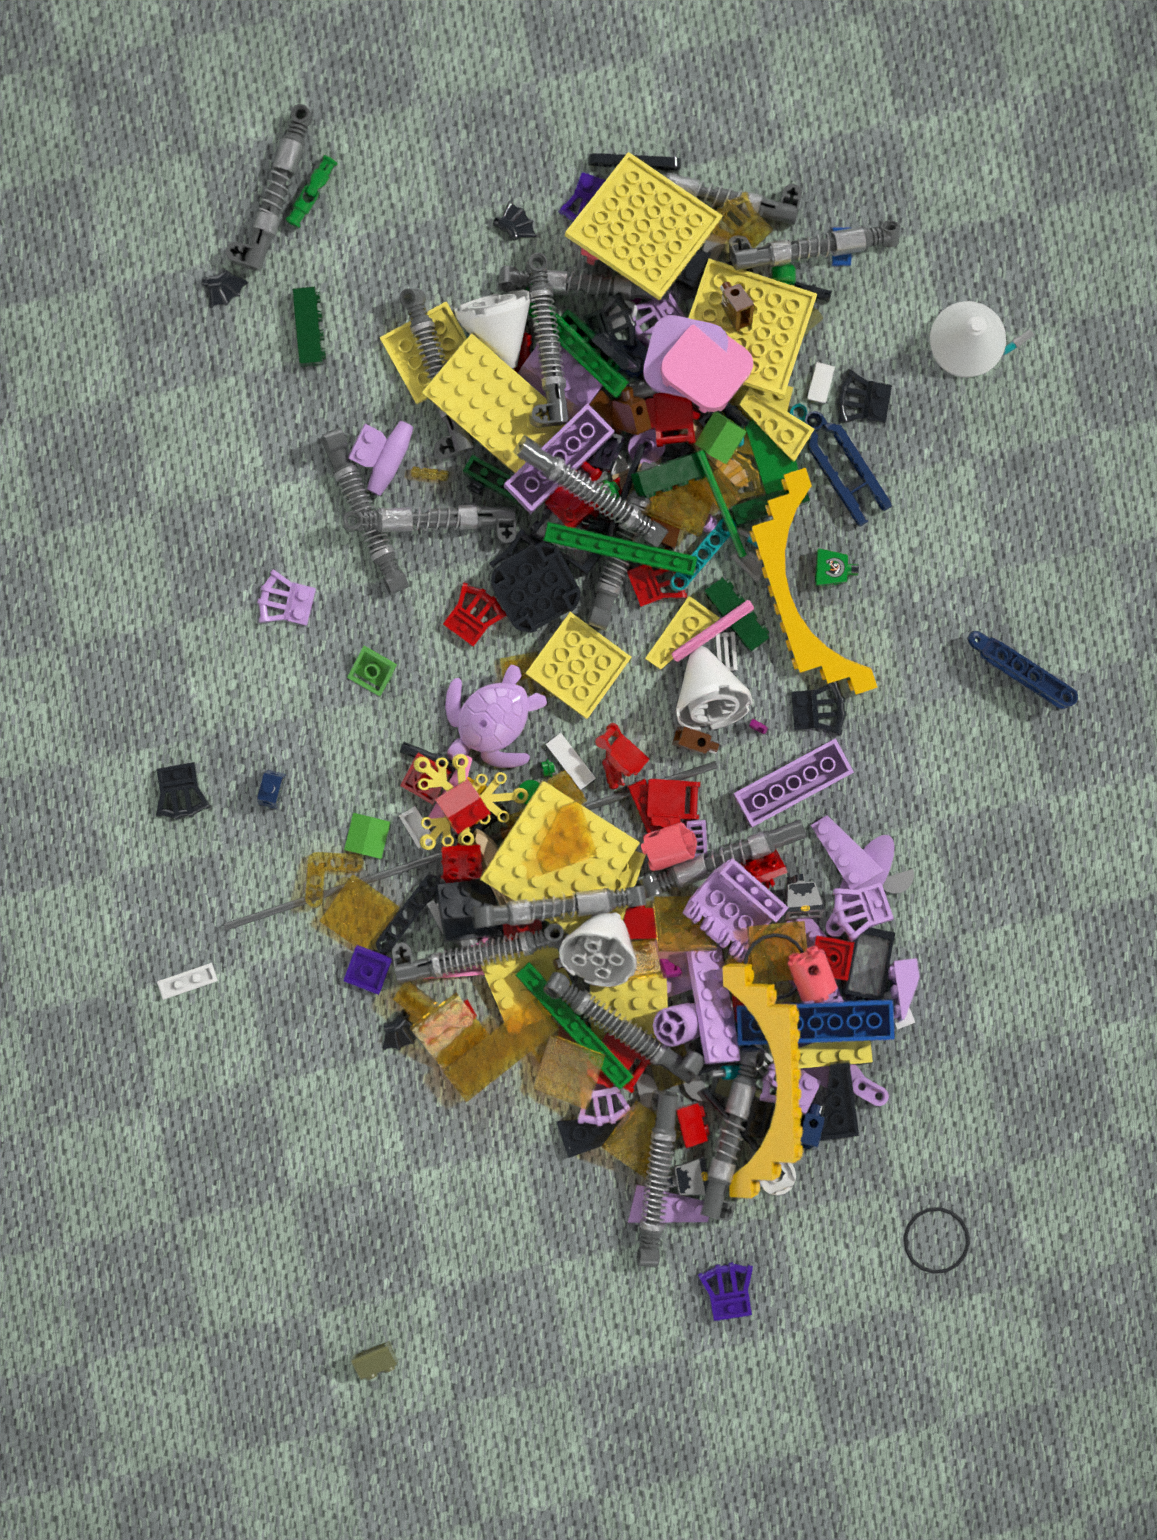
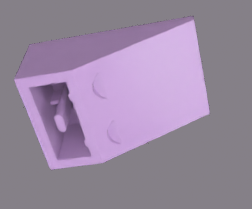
M917 958L893 961L888 969V978L893 983L892 988H890L891 998L896 999L893 1014L894 1018H898V1022H902L905 1019L920 978Z

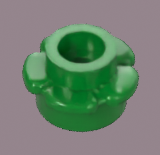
M546 759V761L541 762V767L544 770L542 771L543 776H550L551 778L552 773H555L553 761L549 762Z

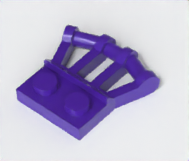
M582 172L574 195L561 207L558 213L562 216L565 215L574 222L585 208L587 201L593 198L606 180ZM578 198H581L580 208L577 215H575L569 208Z
M730 1262L728 1263L729 1265L723 1266L717 1264L707 1272L698 1274L710 1295L714 1321L752 1315L748 1288L753 1266H742ZM730 1272L733 1291L725 1293L722 1274ZM735 1272L746 1274L743 1290L738 1291ZM717 1275L720 1294H714L707 1282L708 1279Z

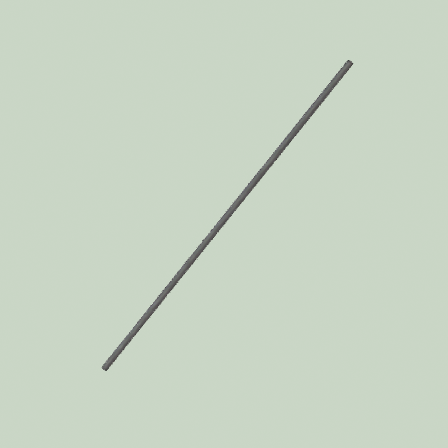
M714 761L662 779L684 780L717 769V763ZM626 790L582 806L588 810H593L632 796L630 791ZM500 832L489 836L494 842L503 839ZM442 851L223 923L224 928L227 931L442 860Z

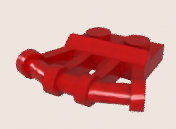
M641 565L627 572L640 607L663 598L686 599L687 593H685V589L678 593L661 592L662 588L670 585V579L658 584L656 576L669 570L658 569L653 571L652 566ZM675 578L674 583L678 582V587H683L684 581L681 578Z
M464 582L458 604L443 625L474 647L487 629L507 617V614L501 608L497 598L486 593L487 590L469 586L468 583ZM466 593L476 595L466 610L462 608ZM480 599H483L487 604L476 618L470 613ZM492 607L497 616L486 623L481 622Z

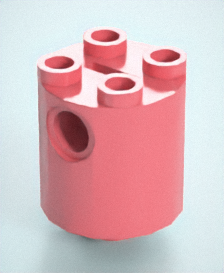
M682 822L643 836L644 843L641 844V849L644 855L647 854L649 858L648 863L651 871H659L695 857L697 847L696 836Z
M811 946L804 953H795L788 957V966L802 1001L814 1000V1003H821L829 998L828 995L837 989V984L824 950L818 949L817 946Z

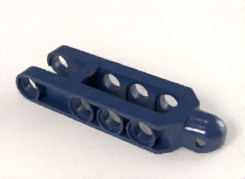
M812 411L808 413L805 417V423L814 428L810 436L808 450L856 524L861 527L868 522L852 495L865 486L883 512L891 508L892 504L843 427L838 424L828 423L820 412ZM811 419L817 420L816 426L810 425ZM822 426L826 432L832 433L864 482L851 492L848 487L845 488L838 477L839 473L834 471L828 461V456H825L818 446V434L816 431L820 430Z
M972 631L968 635L967 641L972 648L980 652V657L1055 707L1066 709L1077 702L1078 693L1074 688L1003 642L993 637L989 638L979 631ZM998 652L1003 654L1004 660L998 658ZM1014 663L1019 665V671L1014 668ZM1031 673L1035 675L1036 681L1030 678ZM1063 694L1067 696L1068 702L1063 700Z

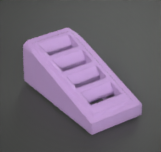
M686 821V828L690 831L691 827H702V830L693 831L694 834H702V838L696 839L697 842H703V845L697 846L696 850L703 849V853L708 857L706 821Z

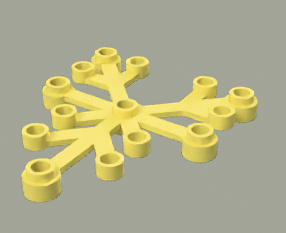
M457 754L452 759V765L457 769L458 784L466 780L465 768L468 765V758L463 754ZM418 757L414 761L416 771L425 772L432 778V780L422 778L418 781V787L421 790H427L431 787H442L449 791L453 788L447 781V759L440 757L436 760L435 764L438 768V773L430 767V762L427 758ZM460 758L464 760V764L461 766L458 764V759ZM440 760L445 761L443 767H440L438 764ZM421 761L426 763V767L423 769L419 766ZM498 772L480 797L487 808L497 816L498 821L504 823L509 820L508 812L502 811L493 802L513 800L521 804L527 801L528 793L523 788H516L512 793L492 794L507 779L504 773ZM478 774L475 777L472 785L476 791L480 786L487 783V776ZM500 774L503 775V781L501 782L497 780ZM480 776H483L485 779L483 783L478 781ZM425 780L427 782V786L425 788H422L421 782ZM520 792L524 794L521 800L518 799V793ZM502 813L506 814L505 820L500 819ZM490 815L487 816V820L485 822H483L482 820H480L479 822L482 824L489 823ZM445 816L443 818H422L421 826L423 828L429 829L432 826H436L430 834H425L420 838L419 843L423 849H433L436 845L435 839L441 832L443 833L441 843L444 846H451L454 839L451 836L450 824ZM426 819L430 821V825L427 827L424 826V820ZM469 828L458 835L460 845L473 844L474 836ZM466 835L470 837V840L467 843L463 841V838ZM446 837H449L451 839V842L449 844H445L444 839ZM426 839H431L432 843L430 846L425 844Z

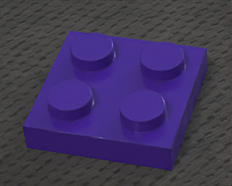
M356 945L343 981L379 995L393 959Z

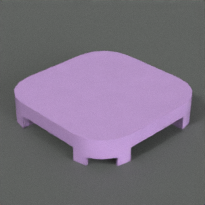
M668 315L661 318L653 328L644 364L643 375L647 385L657 393L663 392L685 397L672 386L666 387L663 383L660 367L664 357L693 324L725 352L728 349L726 332L718 325L681 316Z

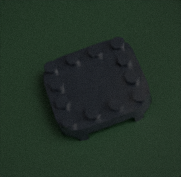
M539 541L502 560L490 571V583L494 593L512 625L522 632H535L538 628L567 612H572L577 608L576 606L580 600L581 592L560 551L550 542Z

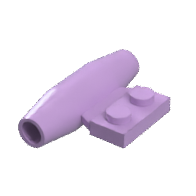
M399 421L386 439L379 430L367 424L363 425L348 459L364 467H373L367 486L368 491L381 496L394 478L408 449L413 426Z

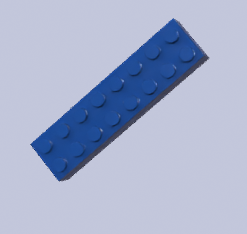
M892 999L821 1003H778L797 1005V1010L799 1011L797 1030L800 1032L798 1043L895 1040ZM737 1005L738 1045L768 1044L758 1021L745 1005Z

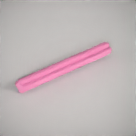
M749 600L745 601L673 651L672 657L676 662H679L754 610V606Z

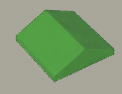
M715 411L695 444L707 454L727 464L747 431Z
M363 646L347 678L374 694L381 696L392 678L397 664L370 648ZM354 673L380 687V690L353 676Z
M353 813L344 850L382 859L390 821Z

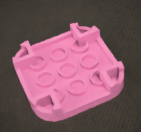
M693 324L664 357L660 367V374L666 387L672 386L698 405L700 411L704 413L706 411H722L746 379L748 380L753 369V358L746 348L729 336H727L728 349L725 352Z

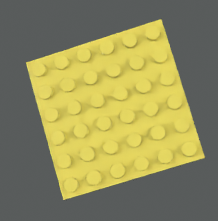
M628 152L567 229L564 236L660 301L721 221L722 215Z
M708 259L689 318L720 326L727 336L746 348L751 354L753 369L748 380L746 379L743 385L784 397L817 294L743 269L735 270L731 265ZM730 282L732 286L740 284L754 303L753 324L737 331L734 330L721 305L722 291L720 286L723 283Z
M542 781L480 879L515 901L527 899L529 902L533 901V898L536 901L543 899V896L545 899L553 898V895L555 898L559 897V900H563V894H565L566 899L573 898V892L604 888L611 889L640 842ZM575 911L572 918L567 912L563 919L554 917L553 920L549 918L545 920L551 924H559L564 932L570 935L586 922L591 915L579 917L577 911Z

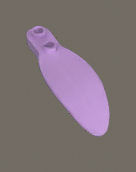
M881 835L875 838L863 849L884 871L854 890L881 883L883 886L894 857V841L889 835ZM843 879L840 889H850ZM844 895L842 905L857 901L859 897ZM862 905L849 909V913L845 917L853 916L862 911ZM834 911L826 923V932L831 937H839L844 933V930L841 926H839L837 931L832 930V925H838L837 921H839Z
M798 1043V1048L812 1043ZM850 1064L854 1094L876 1106L886 1104L889 1098L887 1090L867 1079L855 1064ZM830 1066L800 1069L822 1081L820 1085L827 1088ZM864 1083L866 1085L865 1090H859L858 1085ZM876 1093H882L883 1097L881 1100L875 1098Z

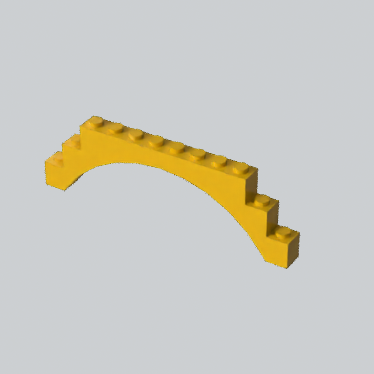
M806 467L784 474L785 479L781 481L784 490H789V493L768 500V505H765L768 516H773V519L753 525L752 531H749L752 542H757L758 549H755L758 560H763L765 567L761 569L764 578H769L771 585L767 587L770 596H775L777 602L773 605L776 614H780L782 622H779L782 633L786 632L789 639L785 641L788 651H793L795 657L791 659L794 669H799L801 673L822 666L823 669L819 671L822 680H827L828 684L850 677V680H847L850 691H855L856 695L878 688L870 667L844 658L828 648L811 632L799 615L790 595L785 570V549L788 532L798 506L812 485Z
M730 963L723 966V986L742 1001L758 1021L773 1056L777 1080L776 1108L770 1129L759 1150L745 1166L732 1176V1182L729 1185L730 1197L753 1198L760 1191V1182L758 1180H775L781 1174L782 1168L779 1162L795 1163L803 1155V1147L800 1145V1138L802 1137V1127L800 1126L802 1109L799 1107V1099L801 1098V1089L799 1088L801 1071L798 1068L800 1032L797 1030L799 1011L797 1010V1005L775 1004L777 993L774 990V984H752L754 979L752 964Z

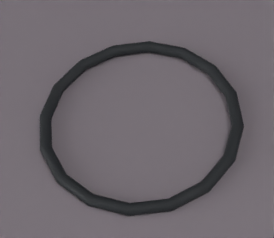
M768 934L761 936L751 944L745 954L744 964L748 963V957L755 945L764 939L772 937L787 939L797 947L800 953H804L797 941L787 935ZM795 987L787 994L777 996L776 1000L790 997L798 991Z
M941 1207L926 1208L915 1214L907 1224L903 1237L904 1248L910 1261L920 1270L932 1274L946 1273L958 1267L966 1257L970 1245L969 1231L963 1220L953 1211ZM941 1211L951 1214L960 1222L965 1232L966 1245L963 1255L955 1264L946 1269L932 1270L923 1267L914 1260L908 1249L907 1237L911 1225L918 1217L927 1212Z

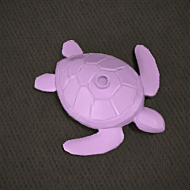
M510 665L502 683H494L478 689L466 700L462 708V681L460 678L453 679L446 694L445 709L448 721L451 726L458 727L461 738L456 739L450 745L447 751L449 760H452L457 754L468 755L470 749L481 752V758L484 762L498 768H514L524 765L529 761L530 756L526 753L499 751L510 745L521 734L527 721L528 711L540 709L547 704L544 695L535 693L527 698L525 689L516 685L521 678L519 667Z

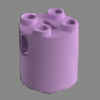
M681 1003L664 1008L657 1013L654 1018L653 1029L654 1034L661 1043L667 1046H677L695 1040L700 1036L695 1003Z

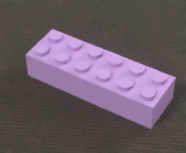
M586 404L542 449L553 457H560L565 461V465L570 464V468L575 467L576 471L614 434V430L589 404ZM527 462L504 484L506 490L530 514L559 487L558 483L555 484L553 480H548L544 477L543 472Z
M835 738L735 792L733 796L750 828L854 772Z

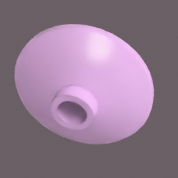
M649 429L639 435L634 434L628 443V453L632 460L639 443L648 442L640 464L643 461H647V463L656 462L664 453L665 444H663V447H657L655 429Z

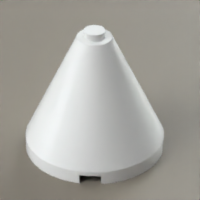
M516 290L509 291V294L505 295L493 294L460 305V311L457 308L454 309L457 320L466 331L477 337L514 370L518 364L531 300L529 291Z
M963 301L948 306L937 316L931 327L929 342L934 359L945 371L955 376L968 378L985 374L999 362L1005 350L1006 333L1002 321L989 307L977 302Z
M701 646L690 653L676 707L679 724L697 731H701L700 726L710 725L711 730L728 726L743 718L750 711L749 704L753 705L749 689L708 648Z

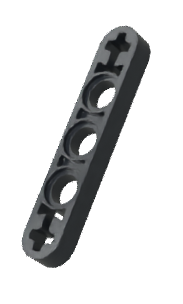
M591 153L588 155V165L594 167L618 166L625 155ZM634 155L648 166L657 168V170L678 171L681 169V159L677 157Z
M427 875L377 939L376 947L380 952L387 953L393 949L435 894L436 887H430L428 891L431 894L429 896L420 888L422 885L424 888L427 887L428 878L431 880L435 878V884H440V880L436 875ZM417 893L425 895L424 903L418 904L415 902L414 897ZM406 908H411L414 912L411 919L403 917V911ZM395 923L402 926V931L398 935L393 934L391 931V927ZM388 931V933L392 937H395L396 940L393 941L391 939L388 942V945L390 946L388 949H381L380 947L382 944L380 943V941H385L389 937L385 935Z

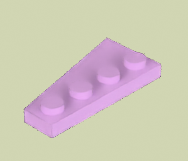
M828 816L811 825L850 889H856L884 871Z
M636 1186L628 1223H640V1220L644 1218L641 1216V1213L645 1212L642 1210V1207L646 1206L643 1204V1201L646 1200L643 1197L646 1194L644 1189L647 1187ZM663 1191V1194L668 1195V1197L662 1198V1200L668 1202L662 1203V1206L667 1208L665 1210L661 1209V1212L666 1213L665 1216H660V1218L665 1219L664 1222H708L709 1217L700 1215L703 1200Z

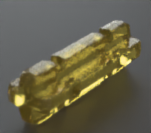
M412 467L411 476L414 478L448 480L449 473L446 470L420 469V467Z

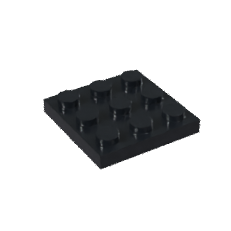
M482 880L437 884L435 886L444 942L501 935L500 924L480 928L473 927L471 909L497 906L495 894L489 884Z

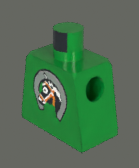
M817 549L815 587L846 584L847 575L858 576L859 564H848L847 554Z

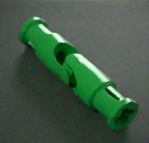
M322 156V162L311 175L310 185L307 184L303 188L293 205L294 208L291 214L285 218L286 222L298 229L301 227L300 222L303 217L308 215L320 193L318 189L326 185L331 171L338 165L329 156ZM304 191L308 197L314 198L312 202L308 203L303 200Z

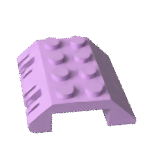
M537 345L522 365L518 374L546 398V392L543 391L541 379L544 377L540 374L543 370L539 368L542 364L538 362L541 360V357L537 356L540 354V351H537V348H539V345ZM559 345L558 347L561 348L559 353L562 354L560 359L563 360L561 365L564 366L562 371L565 372L563 377L566 379L565 397L568 418L571 420L586 404L592 402L603 385Z
M731 858L710 874L689 899L683 914L691 919L693 923H697L704 916L700 929L705 931L716 943H720L719 945L722 948L726 947L731 940L732 944L728 953L731 956L734 955L733 957L741 963L744 961L745 954L750 945L772 920L777 922L789 907Z

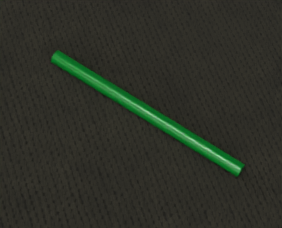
M700 450L696 454L740 558L747 555L706 455L703 450Z

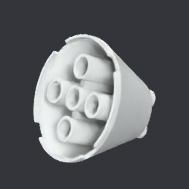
M614 912L611 914L597 913L591 915L586 922L564 939L559 950L560 960L565 969L573 976L576 974L584 978V982L602 987L621 985L634 975L636 969V958L626 925L621 920V916Z

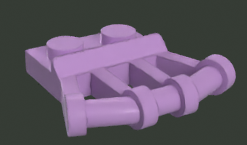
M671 294L669 300L659 301L652 299L648 303L636 305L637 311L651 310L649 314L636 321V338L646 347H649L650 339L647 337L652 334L654 326L645 332H642L639 326L654 317L657 321L668 315L685 317Z
M272 569L270 577L261 586L262 594L257 602L260 610L259 623L285 620L307 626L316 588L292 583ZM279 579L290 587V591L287 592L271 587ZM269 593L288 597L286 605L268 601ZM267 606L285 610L284 614L268 616Z
M881 883L858 890L833 889V895H835L833 911L834 914H837L839 920L837 923L849 935L851 942L869 927H874L894 919ZM844 895L859 897L857 901L842 905ZM862 905L863 913L845 917V910ZM866 918L867 922L856 931H854L853 928L849 925V923Z
M775 1063L769 1064L767 1068L768 1073L762 1078L763 1089L762 1094H760V1100L776 1103V1096L770 1094V1087L777 1090V1082L773 1079L776 1075ZM800 1070L799 1088L801 1089V1098L799 1099V1107H801L802 1115L804 1116L822 1081L805 1073L806 1071Z
M587 1074L578 1075L583 1098L578 1123L583 1124L585 1122L603 1126L602 1124L609 1122L615 1124L616 1121L627 1114L629 1116L633 1114L621 1091L615 1085L608 1089L604 1085L596 1084L593 1078ZM614 1095L617 1096L624 1107L614 1113L611 1096ZM598 1098H607L609 1115L601 1116ZM593 1099L596 1117L585 1115L588 1100Z

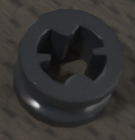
M470 479V484L466 488L481 495V490L485 489V486L474 479Z

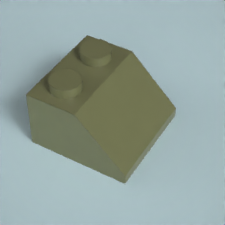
M387 1341L353 1355L351 1363L361 1380L364 1378L371 1380L377 1377V1373L381 1371L388 1373L396 1369L395 1366L398 1364V1360L390 1341Z

